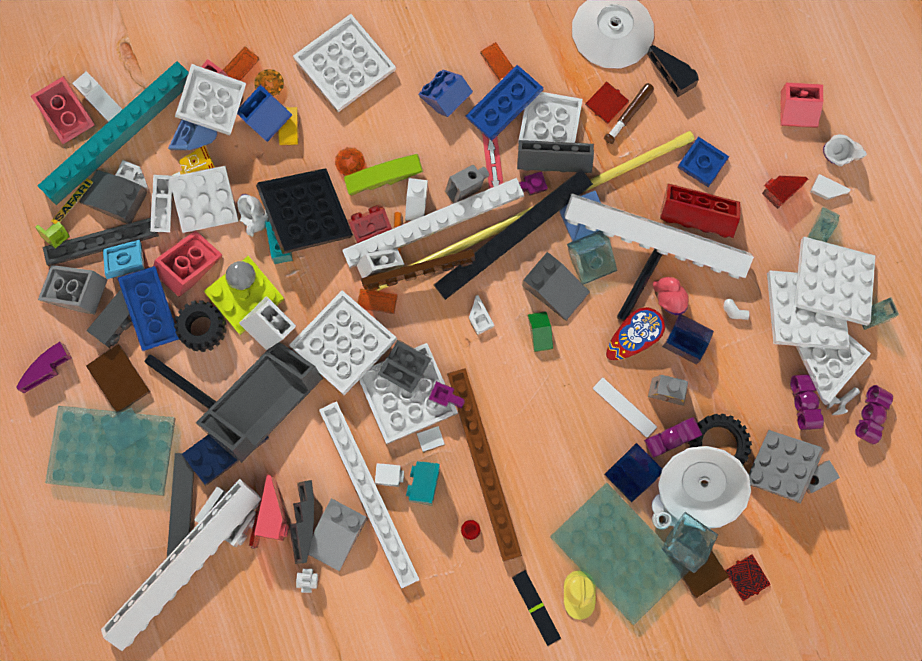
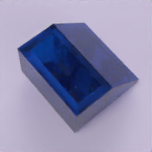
M681 314L678 315L662 347L697 365L701 361L714 331Z
M636 443L604 475L633 502L661 475L662 468Z

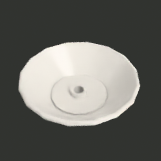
M587 0L578 8L572 21V38L578 51L589 62L603 68L622 69L637 63L648 53L654 39V23L647 8L638 0Z
M709 446L688 448L674 455L662 469L658 484L661 502L669 514L684 525L699 529L720 528L736 520L747 507L751 494L749 474L741 462L725 450ZM706 480L708 483L703 484L701 481Z

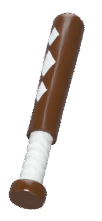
M646 83L618 119L615 127L609 134L604 136L605 141L610 144L614 143L619 131L627 125L653 93L654 87L651 84Z

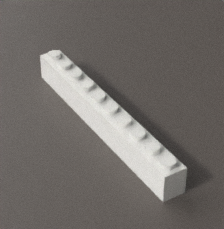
M571 194L564 214L565 219H568L567 222L570 224L578 225L580 223L586 225L585 228L588 230L596 231L598 229L604 231L603 234L609 237L616 235L621 237L622 241L627 243L634 241L643 248L650 249L652 247L664 255L671 253L679 260L685 261L689 259L697 266L703 267L707 265L715 272L721 273V271L728 272L729 276L739 279V277L746 278L754 258L749 252L575 194Z
M239 479L101 629L103 638L121 651L130 646L139 632L147 628L150 620L154 616L159 615L163 606L176 596L177 591L189 582L194 572L203 567L205 560L210 555L215 554L218 546L231 536L232 531L244 522L249 512L258 507L261 498L257 492Z

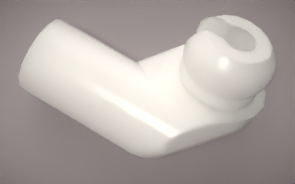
M732 299L725 300L723 308L730 318L749 319V310H739Z

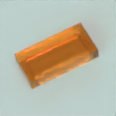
M496 42L483 49L480 53L499 81L514 68Z
M244 46L223 71L229 77L240 81L259 61V57Z
M360 289L357 303L365 310L395 314L398 294Z

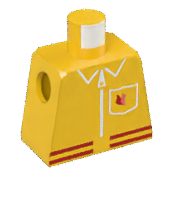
M204 145L180 159L179 163L182 171L172 175L177 176L215 168L206 146Z

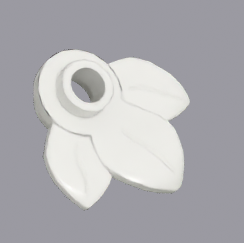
M657 494L652 501V510L654 512L652 517L653 525L658 529L681 525L680 521L669 514L661 502L660 495ZM663 516V522L660 523L659 517Z

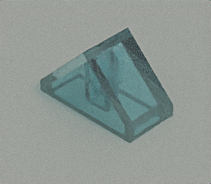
M822 207L807 237L827 243L838 225L840 215Z
M892 297L872 305L871 322L867 326L862 325L864 330L889 322L899 316Z

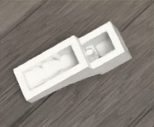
M87 71L72 83L108 122L122 110Z
M153 175L150 230L152 232H170L173 192L169 177L172 176Z

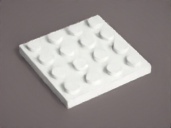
M352 14L293 55L297 64L337 112L343 110L396 70V66Z
M803 237L800 244L794 307L867 326L871 322L875 255Z
M771 270L767 273L773 344L845 350L850 347L847 320L794 307L798 273Z
M342 290L289 346L301 357L315 365L319 373L345 395L398 339Z
M427 343L414 348L431 357L432 360L412 393L378 375L385 361L373 365L359 380L386 445L458 414L455 405L451 403L446 408L429 400L436 381L444 385L445 382Z

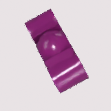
M810 375L792 376L790 385L793 396L796 395L794 404L795 408L799 411L797 413L799 428L801 430L821 429L824 419L821 409H818L819 397L814 393L817 390Z
M873 385L867 391V399L865 400L867 405L864 406L861 413L863 420H859L855 434L870 444H877L882 438V430L884 429L880 425L884 424L887 419L886 410L890 409L893 395L887 390Z
M692 417L644 440L651 457L655 458L702 436V433L695 418Z

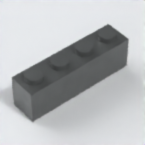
M519 140L517 169L578 172L582 169L584 173H592L594 144Z
M121 289L87 330V332L108 348L114 346L119 341L121 333L124 330L126 331L132 324Z

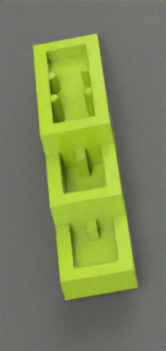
M414 154L360 170L345 176L344 180L348 194L352 196L367 189H376L385 184L392 185L423 172L419 155Z

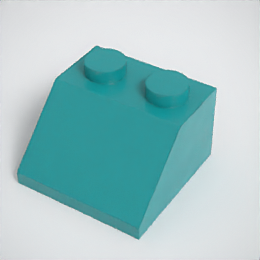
M417 461L416 466L412 465L410 477H413L412 485H408L406 492L409 502L428 506L433 505L440 464Z

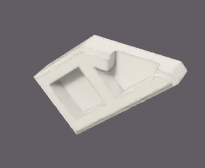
M122 160L116 176L142 185L148 191L149 188L141 168Z
M819 174L810 192L829 200L836 196L848 194L851 189Z
M479 295L475 297L469 315V320L477 335L495 326Z

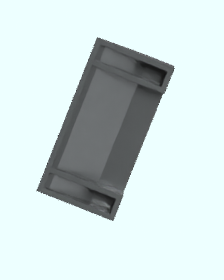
M278 342L269 348L196 424L229 454L242 463L323 378L315 365Z

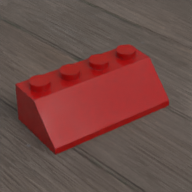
M668 183L660 219L666 223L680 224L685 228H696L705 233L711 232L724 238H734L740 221V202Z

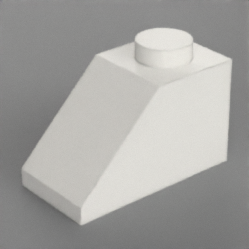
M409 178L405 221H413L425 216L428 180Z
M396 248L367 253L356 266L361 277L364 278L404 266V262Z

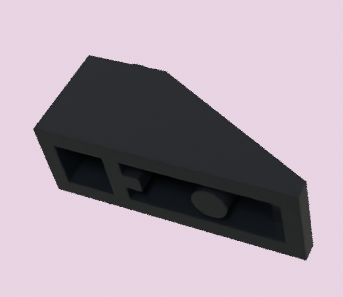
M654 45L649 47L647 55L677 97L696 87L699 81L698 74L687 63Z

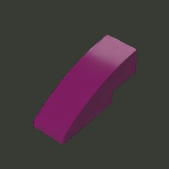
M58 342L41 354L24 373L16 386L17 390L26 393L58 375L56 367L72 359L66 345Z

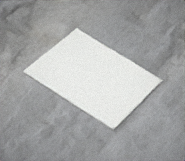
M439 426L417 433L423 452L444 445Z

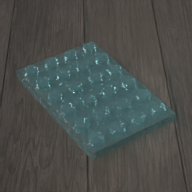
M58 406L45 483L164 496L176 418Z
M608 483L604 484L550 536L632 625H635L690 571L681 559Z

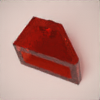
M779 175L775 180L771 178L764 185L766 189L762 194L778 209L804 186L809 179L802 176Z

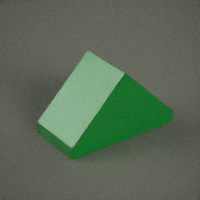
M547 312L528 314L534 352L553 349L552 329Z

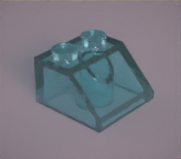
M597 231L567 244L571 261L583 285L617 271L610 240L603 234V231Z
M684 512L667 536L661 550L695 573L707 562L718 534L687 512Z

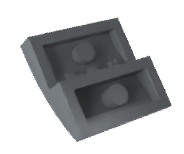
M397 340L378 375L412 393L432 358Z

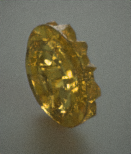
M267 69L261 71L256 76L254 85L255 89L262 85L269 93L275 96L277 94L280 95L281 90L284 89V80L282 75L276 70ZM265 80H266V81H269V82L274 81V82L272 83L274 88H272V87H270V86H268V87L266 88L267 85H266Z

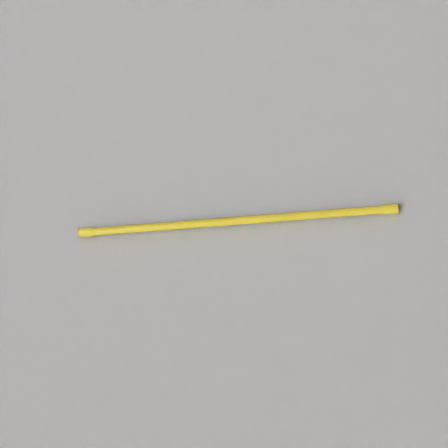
M688 131L672 141L590 179L593 185L584 192L676 148H681L693 142L695 139L692 132ZM529 209L413 264L455 254L500 233ZM387 284L379 286L380 288L377 289V292L389 286Z

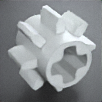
M303 569L302 573H297L296 588H301L302 593H312V589H317L318 574L313 573V569Z

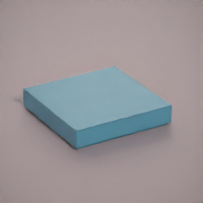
M140 240L103 249L104 271L107 279L144 269L143 250Z

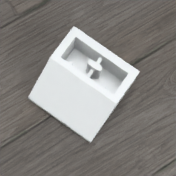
M267 296L239 322L266 350L283 340L296 327Z

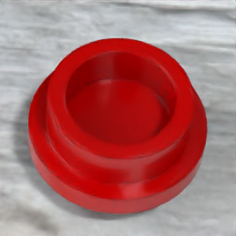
M467 520L461 526V534L467 540H474L480 534V526L474 520Z

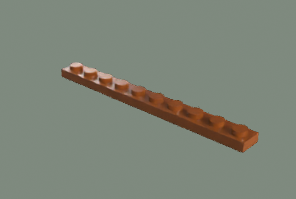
M466 368L447 373L450 386L454 388L453 395L461 397L465 401L463 407H457L502 561L522 556Z

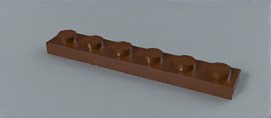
M473 249L364 277L361 278L365 290L374 291L379 289V286L386 284L387 286H393L401 280L412 281L417 278L416 276L423 274L424 276H430L438 270L449 271L457 265H471L472 261H476Z

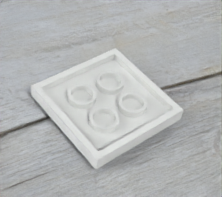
M191 64L175 117L230 136L246 83Z
M541 92L524 109L519 140L575 143L583 99Z
M226 165L169 177L182 233L239 221Z

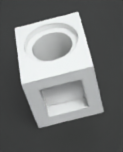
M377 463L375 484L399 487V483L404 480V471H401V466Z

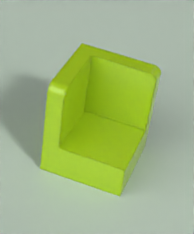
M59 222L51 225L46 231L39 225L35 227L41 238L55 249L70 237L64 226Z

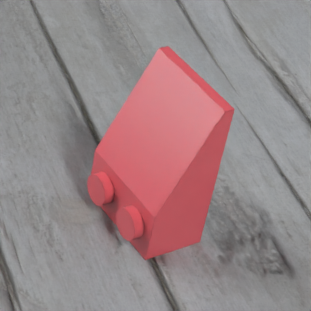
M65 76L31 95V98L62 144L95 126Z
M195 230L155 259L153 266L156 267L159 279L180 297L191 289L223 255Z
M267 475L254 535L283 541L284 537L288 536L289 526L287 525V518L277 481L271 475Z

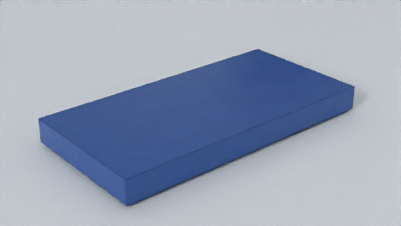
M516 65L465 117L488 139L493 141L544 90L543 86L520 66Z
M153 266L118 277L117 279L142 351L179 340L175 333L177 331L174 328L175 323L156 267Z

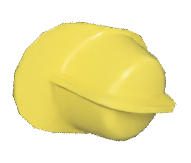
M574 571L564 581L565 610L574 619H586L595 609V584L588 573Z

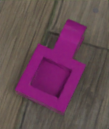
M542 171L524 176V182H519L522 191H528L529 196L547 191L548 189Z
M437 381L429 396L430 401L446 408L449 403L462 408L465 402L463 398L453 395L454 388Z

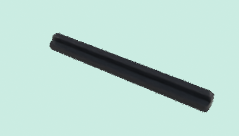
M654 248L617 315L619 320L624 322L630 315L663 254L657 252V249Z
M148 355L144 362L208 409L216 403L214 399L153 355Z

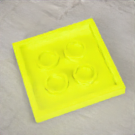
M249 256L242 260L253 266L256 273L255 281L249 288L237 290L230 287L225 279V273L204 290L205 294L239 335L246 331L239 322L266 296L276 306L285 300Z

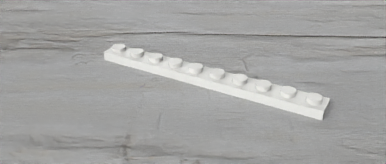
M514 178L352 245L342 251L349 268H352L367 253L401 248L524 197V193L517 178Z
M337 401L319 409L401 589L419 581L420 579Z

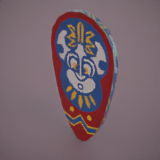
M649 307L639 308L632 312L611 338L606 357L609 360L629 358L657 343L665 331V320L657 310Z

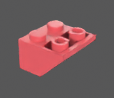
M786 82L781 90L780 126L817 128L823 106V85Z

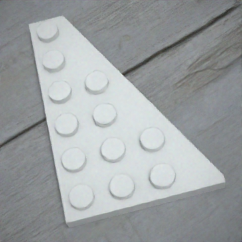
M849 334L850 347L846 350L796 346L813 384L825 405L831 402L871 354Z

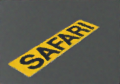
M86 178L51 222L54 224L60 223L93 182Z

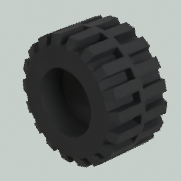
M199 300V303L192 301L190 306L185 304V309H180L178 311L180 315L175 317L177 323L174 324V328L177 330L175 333L179 340L186 347L197 352L198 350L206 352V349L211 351L214 349V345L218 347L220 345L219 340L224 339L223 333H226L227 330L225 327L226 321L221 312L211 303H205L202 300ZM200 317L210 319L211 325L205 334L200 336L191 334V325L196 319Z

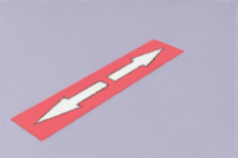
M482 133L490 189L503 183L498 137L491 141Z

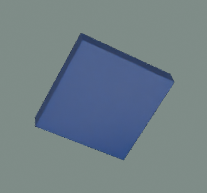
M698 136L677 168L709 187L729 156Z

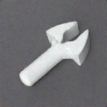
M854 387L842 398L835 396L827 404V409L831 408L834 404H840L838 410L832 415L847 413L848 410L845 408V405L860 393L859 389Z

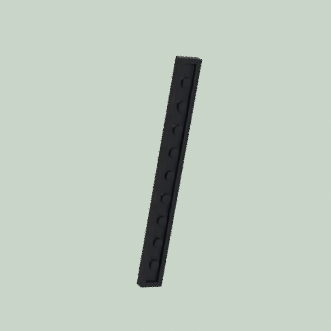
M582 169L474 252L476 261H472V264L468 266L458 265L433 284L434 287L446 300L569 203L571 194L579 196L593 183Z

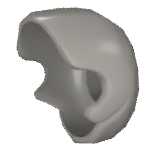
M237 261L228 267L225 279L230 287L244 290L254 283L256 273L253 266L249 263Z

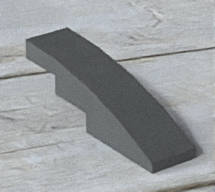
M312 480L297 483L300 502L293 504L296 523L289 524L295 564L307 563L312 542L314 525Z

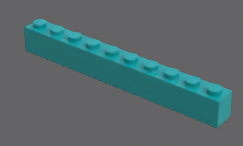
M176 61L37 186L55 205L59 204L183 92L189 72Z

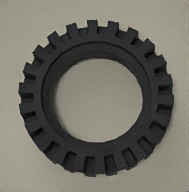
M713 414L697 423L702 436L689 441L688 444H690L689 448L702 447L703 437L709 429L713 427L725 428L734 435L737 442V450L734 457L744 465L749 458L748 455L751 454L750 446L752 441H749L750 433L746 432V426H742L739 419L735 420L733 416H726V414Z

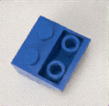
M443 69L436 73L435 78L430 83L423 86L422 91L418 95L438 114L449 117L473 91L462 75Z
M262 85L249 96L237 112L267 142L292 116Z

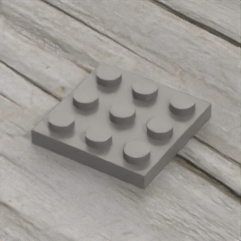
M768 430L749 472L750 486L801 504L824 449L820 446Z

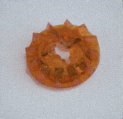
M346 147L340 150L335 157L337 170L345 176L362 170L365 165L362 152L355 147ZM352 155L355 163H350L347 168V161L344 159H349Z

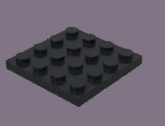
M326 168L257 183V190L282 254L352 237V231Z

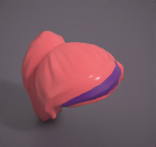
M665 277L653 282V288L658 292V304L674 315H681L686 312L689 297L685 289L680 286L678 279Z

